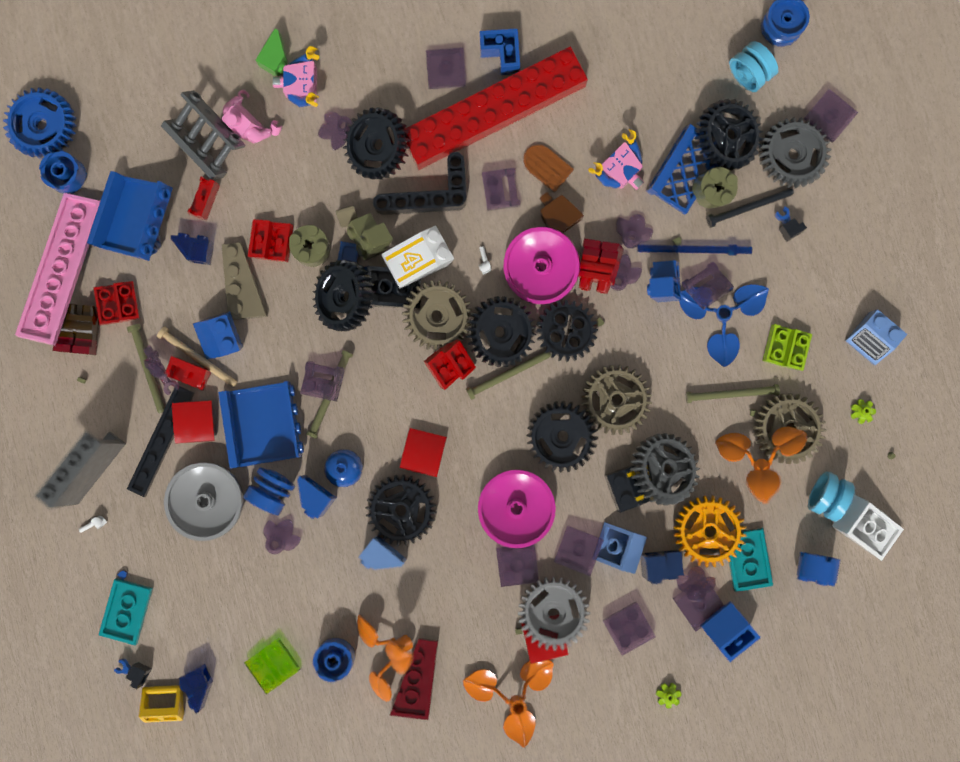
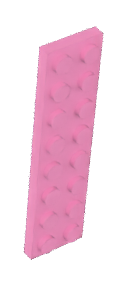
M68 193L63 194L15 333L17 337L56 345L89 247L87 241L100 201Z

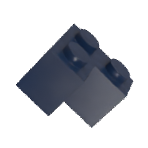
M679 550L648 552L641 555L642 577L651 582V584L663 583L662 580L679 579V576L684 575L682 552Z

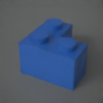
M518 29L480 31L481 58L500 57L501 75H511L520 71Z
M676 260L653 262V268H650V284H647L648 296L656 302L681 301L679 262Z

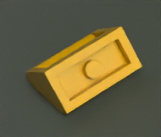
M183 685L142 688L139 718L144 723L183 721ZM176 693L175 708L149 709L148 695Z

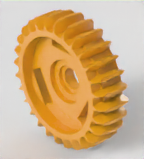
M704 495L703 501L696 497L697 503L695 504L690 500L689 508L683 505L685 512H678L682 516L681 519L675 518L679 525L673 526L679 532L673 535L680 538L675 543L682 544L679 551L686 550L685 557L691 555V562L698 559L697 565L699 566L704 561L705 567L709 566V562L712 563L713 567H716V562L718 561L723 566L724 559L729 563L731 562L730 555L735 558L737 557L734 551H742L738 545L745 544L740 539L747 535L741 533V530L746 529V526L740 525L744 521L743 518L738 519L741 512H733L736 508L735 505L729 508L730 501L727 500L722 504V497L715 501V496L713 495L710 500ZM694 511L700 513L691 529L685 528V524ZM727 513L734 526V530H728L720 514ZM713 526L716 529L713 537L705 535L706 527ZM700 548L719 549V555H700Z

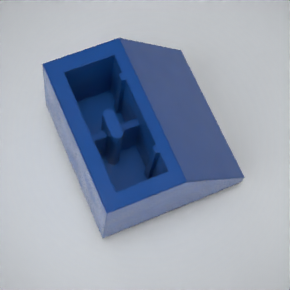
M731 601L700 625L729 662L733 661L761 638Z

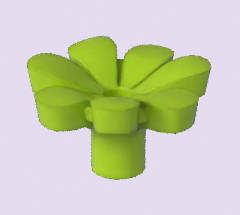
M858 399V405H851V410L855 411L850 414L851 418H858L859 424H863L865 420L868 423L873 420L871 415L876 414V409L871 408L873 403L871 401L865 403L863 399Z
M666 683L661 684L662 690L658 689L655 693L660 697L657 701L658 704H665L667 709H671L672 704L679 705L680 701L677 698L681 697L682 694L680 690H676V685L671 683L668 687Z

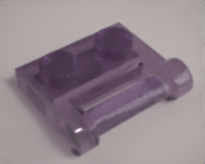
M515 168L482 172L487 211L521 206L517 196ZM502 177H507L509 201H505Z
M714 262L708 264L706 269L691 279H686L682 282L683 288L703 310L732 291L734 287L719 271L718 266ZM710 274L714 277L698 289L694 288L695 284Z
M307 361L300 394L337 402L344 376V368L338 366L333 368L315 364L313 361ZM314 372L334 375V381L313 377Z

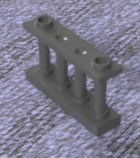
M194 90L182 92L180 95L187 102L177 119L164 120L161 127L211 180L224 178L227 172L221 164L231 150L241 149L246 145L240 136L234 133L206 104L199 93ZM194 109L200 117L189 132L183 123L191 110ZM206 122L213 130L202 146L196 140V136ZM219 136L226 144L217 158L214 159L209 154V150Z

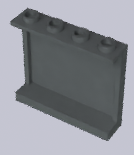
M85 431L35 497L50 509L79 504L126 443L112 432H108L103 439H96Z

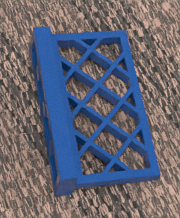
M691 124L682 130L646 190L649 194L656 195L684 215L688 213L696 199L693 191L689 192L687 181L694 180L699 176L697 165L705 163L706 170L715 168V164L709 165L710 160L708 159L696 163L694 152L701 151L702 149H693L692 140L694 137L699 136V134L694 132L697 128ZM690 153L692 164L683 165L682 156ZM693 166L695 177L686 179L684 168ZM680 169L682 180L674 181L672 173L674 170ZM683 182L685 193L676 194L674 184ZM671 185L673 196L667 197L661 193L664 186ZM686 195L687 205L685 208L679 205L677 197Z

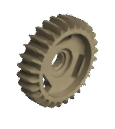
M431 280L430 286H427L426 282L422 284L423 289L417 286V294L414 291L410 292L413 298H406L409 305H403L407 311L402 312V315L407 316V318L402 320V322L408 323L404 330H411L408 337L414 335L413 342L420 340V347L425 343L427 344L426 350H429L432 345L433 350L437 351L438 346L442 348L457 340V338L464 340L462 333H469L465 327H471L467 320L473 319V317L467 314L472 309L466 308L470 301L464 302L466 295H459L462 291L461 289L454 291L455 285L449 288L447 281L442 286L441 280L437 281V285H434L433 280ZM422 295H424L428 300L417 314L413 309ZM453 298L457 302L461 315L456 316L448 299ZM433 311L441 312L442 319L436 322L432 319L431 314ZM427 332L446 333L445 339L427 338Z
M619 364L617 370H615L614 365H610L609 371L604 366L603 373L597 370V377L590 375L593 381H586L585 383L589 387L582 389L587 394L581 396V398L586 399V402L581 403V406H587L585 413L589 412L592 415L590 418L593 419L592 422L595 421V424H599L597 427L598 431L602 427L605 428V434L608 433L609 429L612 435H615L616 430H618L619 435H622L623 429L630 433L629 427L636 430V423L642 425L643 422L640 419L648 418L644 412L651 411L646 407L652 404L651 401H647V398L651 397L652 394H646L650 387L643 386L647 380L640 381L639 379L642 374L635 376L636 370L633 369L631 372H628V366L621 370L622 368ZM619 375L635 384L633 389L617 382V376ZM593 391H599L600 410L594 411ZM614 394H619L622 397L620 405L612 403V396ZM634 409L636 415L621 424L618 419Z
M788 393L787 398L785 394H780V399L778 396H773V402L767 400L768 407L761 405L760 407L764 411L756 412L760 418L754 419L758 425L752 428L758 429V432L753 434V436H759L760 439L755 443L763 444L759 449H767L766 456H770L776 447L772 442L774 432L779 428L786 427L789 423L794 424L796 429L807 433L806 444L800 452L792 456H784L778 450L773 460L778 458L779 463H783L785 460L786 464H791L793 460L794 464H798L799 459L802 462L806 461L805 455L812 458L811 451L819 452L815 446L823 445L819 442V439H825L821 432L826 431V429L821 428V425L826 422L819 420L823 414L816 413L819 407L812 408L813 401L806 403L807 397H803L800 400L799 394H796L793 398V394ZM797 407H800L810 419L808 423L795 411ZM770 414H773L774 419L771 431L767 433V421Z

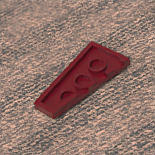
M418 639L390 716L421 720L429 719L438 640Z

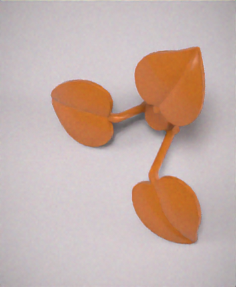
M782 427L776 430L772 436V442L776 447L773 449L768 461L765 459L754 461L751 453L748 451L751 441L747 436L740 433L725 434L718 438L715 444L720 455L728 461H739L744 458L745 454L748 455L754 470H751L746 477L747 486L757 499L767 504L781 486L779 474L770 469L776 452L780 450L784 456L797 454L806 444L807 433L792 427Z
M359 614L357 627L362 641L371 648L375 644L377 646L386 644V653L390 661L378 674L372 671L369 675V682L375 694L385 702L391 700L392 692L387 681L382 678V675L391 665L399 674L407 671L412 658V653L407 651L413 648V643L407 635H403L396 640L393 637L390 640L378 641V634L373 626Z
M550 660L530 664V661L526 662L520 670L521 679L526 681L523 685L522 695H514L510 699L497 688H494L497 684V678L492 671L487 669L473 672L464 678L463 685L467 693L478 701L486 702L491 700L494 691L509 705L512 714H509L504 721V731L510 739L525 748L533 736L536 725L533 714L526 710L524 702L527 686L529 685L534 691L546 689L552 680L554 663Z

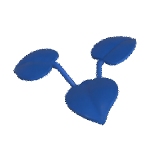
M761 285L742 286L733 296L734 301L738 304L737 306L729 307L728 305H722L717 309L709 308L712 304V296L708 290L694 287L680 291L681 301L679 303L684 313L692 319L704 318L706 310L716 313V318L722 322V335H713L708 341L707 350L715 361L722 367H726L734 361L740 349L738 337L733 333H725L726 322L732 317L733 310L739 308L747 316L759 314L766 304L769 289Z

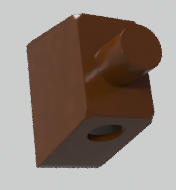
M546 192L539 198L545 206L540 210L539 214L546 227L565 233L584 217L563 195L554 200L550 193Z

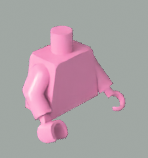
M240 90L238 96L233 97L223 106L224 116L221 120L244 140L255 144L271 135L278 136L280 134L282 126L277 127L278 121L273 120L270 128H265L241 105L243 100L241 93L249 98V93L245 90Z

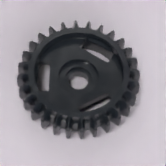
M729 98L719 100L704 109L703 114L699 116L700 121L696 123L699 127L694 131L699 134V136L694 138L699 140V144L696 147H701L702 150L699 154L704 153L706 155L704 160L710 159L709 165L715 164V168L723 167L729 171L740 169L750 164L755 159L754 156L759 154L757 149L762 147L758 143L763 140V138L759 137V134L763 131L758 129L762 123L756 122L758 116L754 117L752 115L754 110L748 111L749 105L743 106V101L737 102L736 99L730 100ZM723 112L730 113L737 117V119L724 117ZM729 129H732L734 131V139L729 138ZM746 140L745 148L742 154L739 155L738 150Z
M380 107L370 108L369 110L365 109L363 114L357 113L358 119L352 118L353 125L348 124L350 130L345 131V134L348 136L346 139H343V141L347 142V145L342 147L347 149V153L344 156L350 157L347 163L352 164L351 169L356 170V173L364 178L373 180L390 178V174H396L395 169L401 170L400 163H406L403 157L409 156L405 153L406 149H410L406 142L411 141L406 138V135L409 134V131L404 130L407 125L401 123L402 119L390 110ZM368 125L367 129L365 130V132L363 133L362 137L360 138V136H361L363 130H364V129L366 128V126ZM389 127H391L393 131L395 144H393L391 135L389 133ZM378 139H381L382 147L377 150L375 143ZM368 160L381 162V166L378 168L368 167L366 164Z
M349 260L330 262V265L325 266V270L320 271L322 276L316 277L318 279V283L314 284L316 291H312L315 293V298L312 300L316 303L313 307L317 308L315 314L320 315L318 320L323 321L322 324L327 326L328 329L346 332L356 330L357 327L362 326L361 322H366L365 316H369L368 310L373 308L371 301H374L372 294L375 291H372L371 287L374 284L369 282L372 277L367 276L368 271L364 270V266L359 265V263ZM346 291L349 293V298L347 301L344 300V294ZM335 312L346 313V317L340 320L335 315Z
M496 296L494 301L492 298H488L487 303L484 301L480 302L481 307H475L478 313H470L474 319L467 320L472 325L466 328V330L471 331V334L466 335V338H472L468 345L475 346L471 351H478L476 357H483V363H487L489 360L488 365L490 366L495 364L496 367H501V365L508 367L509 364L515 365V360L521 362V356H528L525 350H532L528 345L529 343H535V341L531 340V336H536L535 333H532V329L536 328V326L530 323L535 319L528 318L531 314L530 311L524 312L527 306L519 307L521 301L514 302V298H508L507 300V296H502L500 300V297ZM495 307L511 310V316L494 314ZM498 326L504 329L502 337H497L495 334V329ZM480 331H483L490 348L486 349L483 346ZM522 335L518 347L511 351L510 348L518 336Z
M555 401L553 407L548 403L546 405L547 410L541 407L539 409L541 414L539 412L534 414L537 419L532 418L530 420L534 425H530L527 428L532 431L526 436L532 437V440L528 441L527 444H533V447L529 450L530 452L536 451L533 458L540 457L539 464L545 461V468L552 465V471L559 467L560 473L563 472L564 467H566L567 472L571 471V466L574 470L579 468L578 464L583 467L585 465L584 460L588 462L590 460L589 455L595 453L591 448H596L597 444L593 443V441L599 438L598 436H593L598 431V429H592L596 422L588 421L592 415L585 417L586 409L581 412L578 411L580 405L572 408L573 402L566 406L565 401H562L559 406L558 401ZM567 413L570 414V419L552 420V414ZM560 431L568 433L567 441L559 439L558 433ZM542 437L552 451V455H549L544 450L540 442ZM581 437L586 439V443L578 456L573 452Z
M405 474L402 475L401 479H399L398 475H395L393 481L390 477H387L388 483L381 480L382 487L375 485L374 487L377 492H370L373 499H367L371 505L366 506L365 509L371 510V513L366 514V517L372 518L368 524L374 523L375 525L371 530L377 529L379 531L376 536L384 535L382 541L389 538L390 544L397 540V546H400L401 541H404L405 546H407L409 539L414 544L416 536L419 540L422 539L420 533L427 535L426 527L432 529L433 526L429 521L436 520L431 517V514L437 513V511L432 510V507L437 504L430 501L434 498V496H428L431 489L424 490L426 483L421 486L418 485L419 478L413 482V476L406 480ZM402 485L404 491L386 498L384 491ZM419 503L426 504L423 523L417 522ZM397 505H404L406 507L405 515L399 516L396 514L395 509ZM382 518H385L398 529L395 534L380 523Z

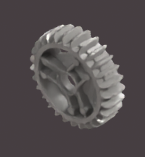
M552 577L551 582L544 578V584L538 580V587L531 584L532 592L526 590L525 593L528 597H521V600L525 602V604H519V608L523 609V611L518 612L519 616H523L519 623H525L521 630H528L526 638L532 635L531 643L538 640L539 648L543 643L546 650H548L550 645H552L553 651H556L557 645L560 646L561 650H564L565 643L570 648L572 646L571 640L577 643L578 639L576 636H584L580 630L586 631L588 629L583 625L590 622L589 619L585 618V616L590 615L589 611H585L589 604H583L586 596L580 597L579 595L582 590L576 592L577 585L574 584L570 587L569 580L565 584H563L562 578L558 582H556L555 577ZM546 590L549 595L534 607L531 601L542 591ZM571 599H574L577 604L579 618L573 619L569 604ZM550 609H557L559 618L556 620L550 619L548 611ZM539 628L559 633L558 638L553 639L539 634Z

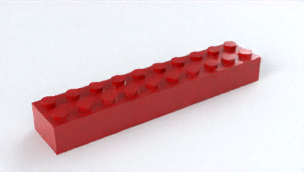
M570 46L405 128L404 130L409 131L406 138L411 140L406 142V145L410 147L408 150L418 170H421L449 156L450 153L457 152L585 88L588 78Z

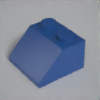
M230 311L193 323L206 359L222 357L238 352L243 348Z
M299 476L297 480L301 507L305 509L304 513L312 519L324 516L337 497L309 476Z

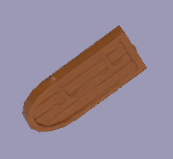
M543 145L531 146L524 154L523 163L528 172L554 193L574 171L571 166Z

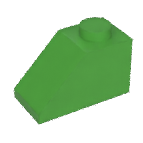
M277 29L273 30L255 60L260 68L274 76L283 74V67L288 65L283 40Z

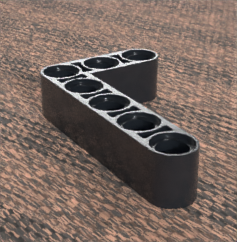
M452 152L447 158L449 190L378 194L373 199L375 210L381 215L462 210L467 203L463 155L459 152ZM458 159L461 163L458 166H453L451 161ZM460 178L462 182L459 185H455L452 183V180ZM456 196H460L463 198V201L456 204L453 202V199ZM441 197L444 199V202L441 205H437L434 203V200ZM419 198L425 200L422 206H417L415 202ZM401 199L406 201L403 207L396 205L397 201ZM380 201L387 202V205L384 208H379L377 206Z

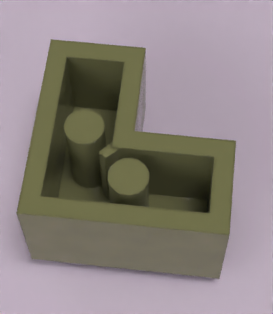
M371 213L350 221L347 227L349 238L354 240L358 254L365 261L384 253L393 240L385 223L377 225Z

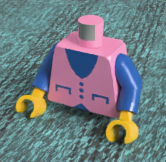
M309 46L305 54L284 66L283 76H273V87L283 88L286 98L298 107L318 106L317 67L312 60H318L319 55L314 54L318 48Z
M629 129V137L623 133L622 138L628 142H624L603 164L593 162L596 166L595 170L589 168V173L596 174L595 176L604 186L623 189L630 183L637 190L644 183L637 175L643 167L640 148L635 140V131Z

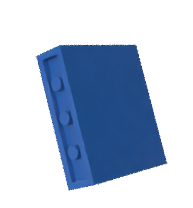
M110 171L87 243L100 249L149 261L173 188L160 181L154 183L126 177L117 172Z
M284 381L283 383L218 392L230 469L302 457L304 445L299 439L301 426L296 420L298 407L293 401L295 387L291 385V382Z

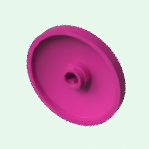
M549 227L531 228L516 236L508 246L503 263L504 275L512 291L523 300L534 304H549L566 296L575 286L580 273L579 254L574 243L564 233Z
M509 470L496 475L485 485L479 497L478 516L482 528L492 540L505 547L524 548L539 542L549 532L555 518L556 506L550 488L540 477L528 471Z

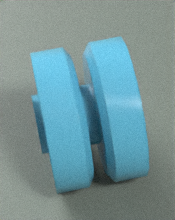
M751 41L743 48L742 52H738L729 61V67L735 79L751 92H757L764 86L765 81H770L778 73V64L772 53L764 45L756 41Z
M824 472L813 486L808 499V509L817 514L823 513L825 518L837 522L845 515L853 500L855 493L854 483L845 479L839 480L837 475Z

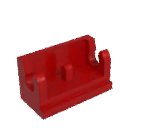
M200 176L199 187L191 208H188L187 212L189 215L207 221L220 185L214 180H207Z
M171 356L165 374L167 377L204 391L211 372Z

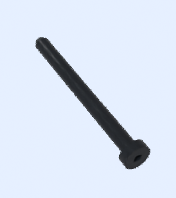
M789 188L715 216L709 214L706 216L707 223L710 228L715 227L716 223L790 197L794 194V190Z

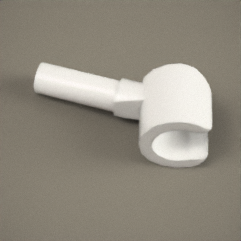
M482 246L480 247L483 263L479 264V268L482 274H486L491 271V266L487 260L485 249Z
M102 516L95 517L91 522L79 528V532L82 533L93 526L100 529L107 521Z

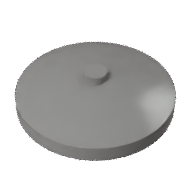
M196 463L183 468L171 479L164 496V509L172 527L184 537L197 541L212 540L229 532L239 520L243 509V493L236 477L226 468L214 463Z

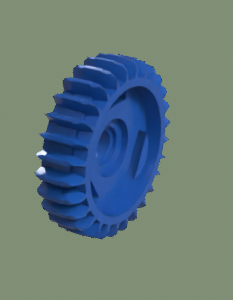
M39 87L37 91L31 88L30 93L24 90V96L17 94L19 98L17 101L11 99L14 104L12 106L7 105L10 111L4 112L8 119H3V122L8 125L3 128L7 131L5 135L10 139L9 142L17 150L32 158L36 156L42 159L48 153H54L56 150L63 151L62 146L69 147L66 142L68 140L73 141L70 134H76L72 128L77 127V125L72 122L76 120V117L72 115L74 110L70 108L71 105L64 97L55 91L52 92L47 88L43 90ZM51 102L57 105L58 108L54 112L42 106L41 103ZM21 117H22L23 133H20V130H19V124H20V119H21ZM41 120H46L47 124L44 129H38V123ZM57 133V135L52 140L45 144H42L43 141Z

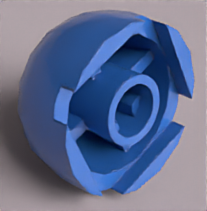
M340 449L328 456L324 472L331 484L337 487H349L360 480L363 463L355 452Z

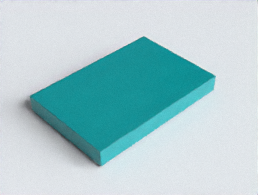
M763 528L741 531V533L747 535L740 539L745 544L738 545L742 551H734L737 555L736 558L732 555L729 556L731 560L729 567L734 592L773 586Z
M115 578L98 636L137 645L153 588Z

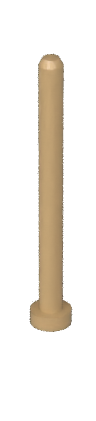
M164 326L158 332L157 338L167 340L232 387L236 386L237 381L171 335L167 327Z

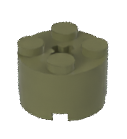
M723 167L707 170L696 177L693 183V194L696 196L697 202L705 208L727 205L736 196L738 178L731 171Z
M314 225L299 227L289 238L290 251L301 264L317 267L328 259L331 244L328 237L318 227ZM311 243L312 249L309 250L308 244Z

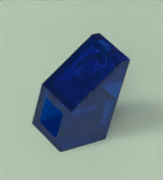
M178 233V236L171 235V240L186 260L195 264L211 265L214 243L208 240V237L197 235L196 238L189 237V234Z
M205 664L179 677V686L186 693L188 705L191 710H194L195 714L204 708L213 683V679Z

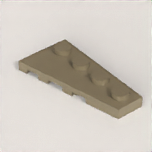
M241 243L221 244L227 311H230L233 320L268 317L256 287L254 276L250 270L243 245Z

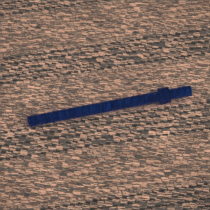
M728 244V246L637 245V252L710 253L736 256L737 254H752V247L737 246V244Z

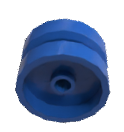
M802 0L774 1L762 19V35L774 46L784 47L791 45L797 41L809 24L810 14L808 7Z

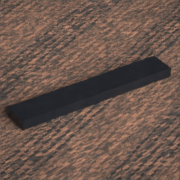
M179 385L175 386L127 490L142 497L147 496L174 438L172 403L191 402L195 394L194 392Z

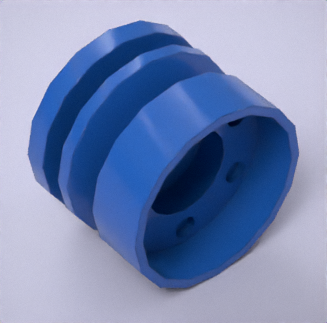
M259 467L257 473L262 477H253L254 481L259 484V487L249 485L243 498L261 510L279 516L285 506V502L279 497H290L291 494L285 489L293 491L295 485L284 475L274 470Z

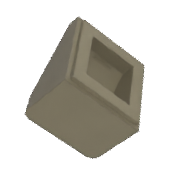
M353 205L335 211L342 228L348 227L350 221L358 218Z

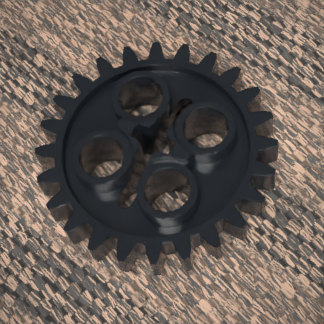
M568 300L564 301V305L557 301V307L550 304V310L545 308V315L539 316L542 322H537L536 325L541 327V329H537L535 333L541 334V336L537 338V341H543L540 348L546 346L545 354L552 352L551 358L557 355L558 361H561L563 357H565L566 362H569L570 357L576 361L577 355L580 358L584 357L583 351L585 353L590 352L588 346L594 347L595 344L591 340L597 339V336L593 335V333L598 331V329L593 328L597 321L590 320L594 315H587L589 308L582 310V303L576 307L575 301L571 305L568 304ZM561 315L564 318V323H557L555 316ZM571 315L572 318L568 328L570 333L566 336L565 347H562V341L565 336L563 329L567 326L568 316ZM574 320H580L583 327L581 329L576 328ZM551 334H558L560 337V341L553 342L551 340ZM570 338H575L578 341L577 347L570 345Z

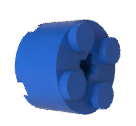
M64 151L48 153L39 165L42 181L47 186L63 194H74L83 186L87 177V171L83 164Z
M800 552L796 574L797 580L812 581L824 586H835L838 579L840 559Z
M341 638L327 639L316 650L313 657V667L317 672L316 674L327 682H336L345 678L355 662L354 648ZM333 656L336 657V663L332 662Z

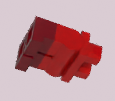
M584 238V250L582 260L580 261L579 288L590 291L592 282L598 283L597 292L608 294L610 286L615 285V278L624 248L619 243L601 242Z

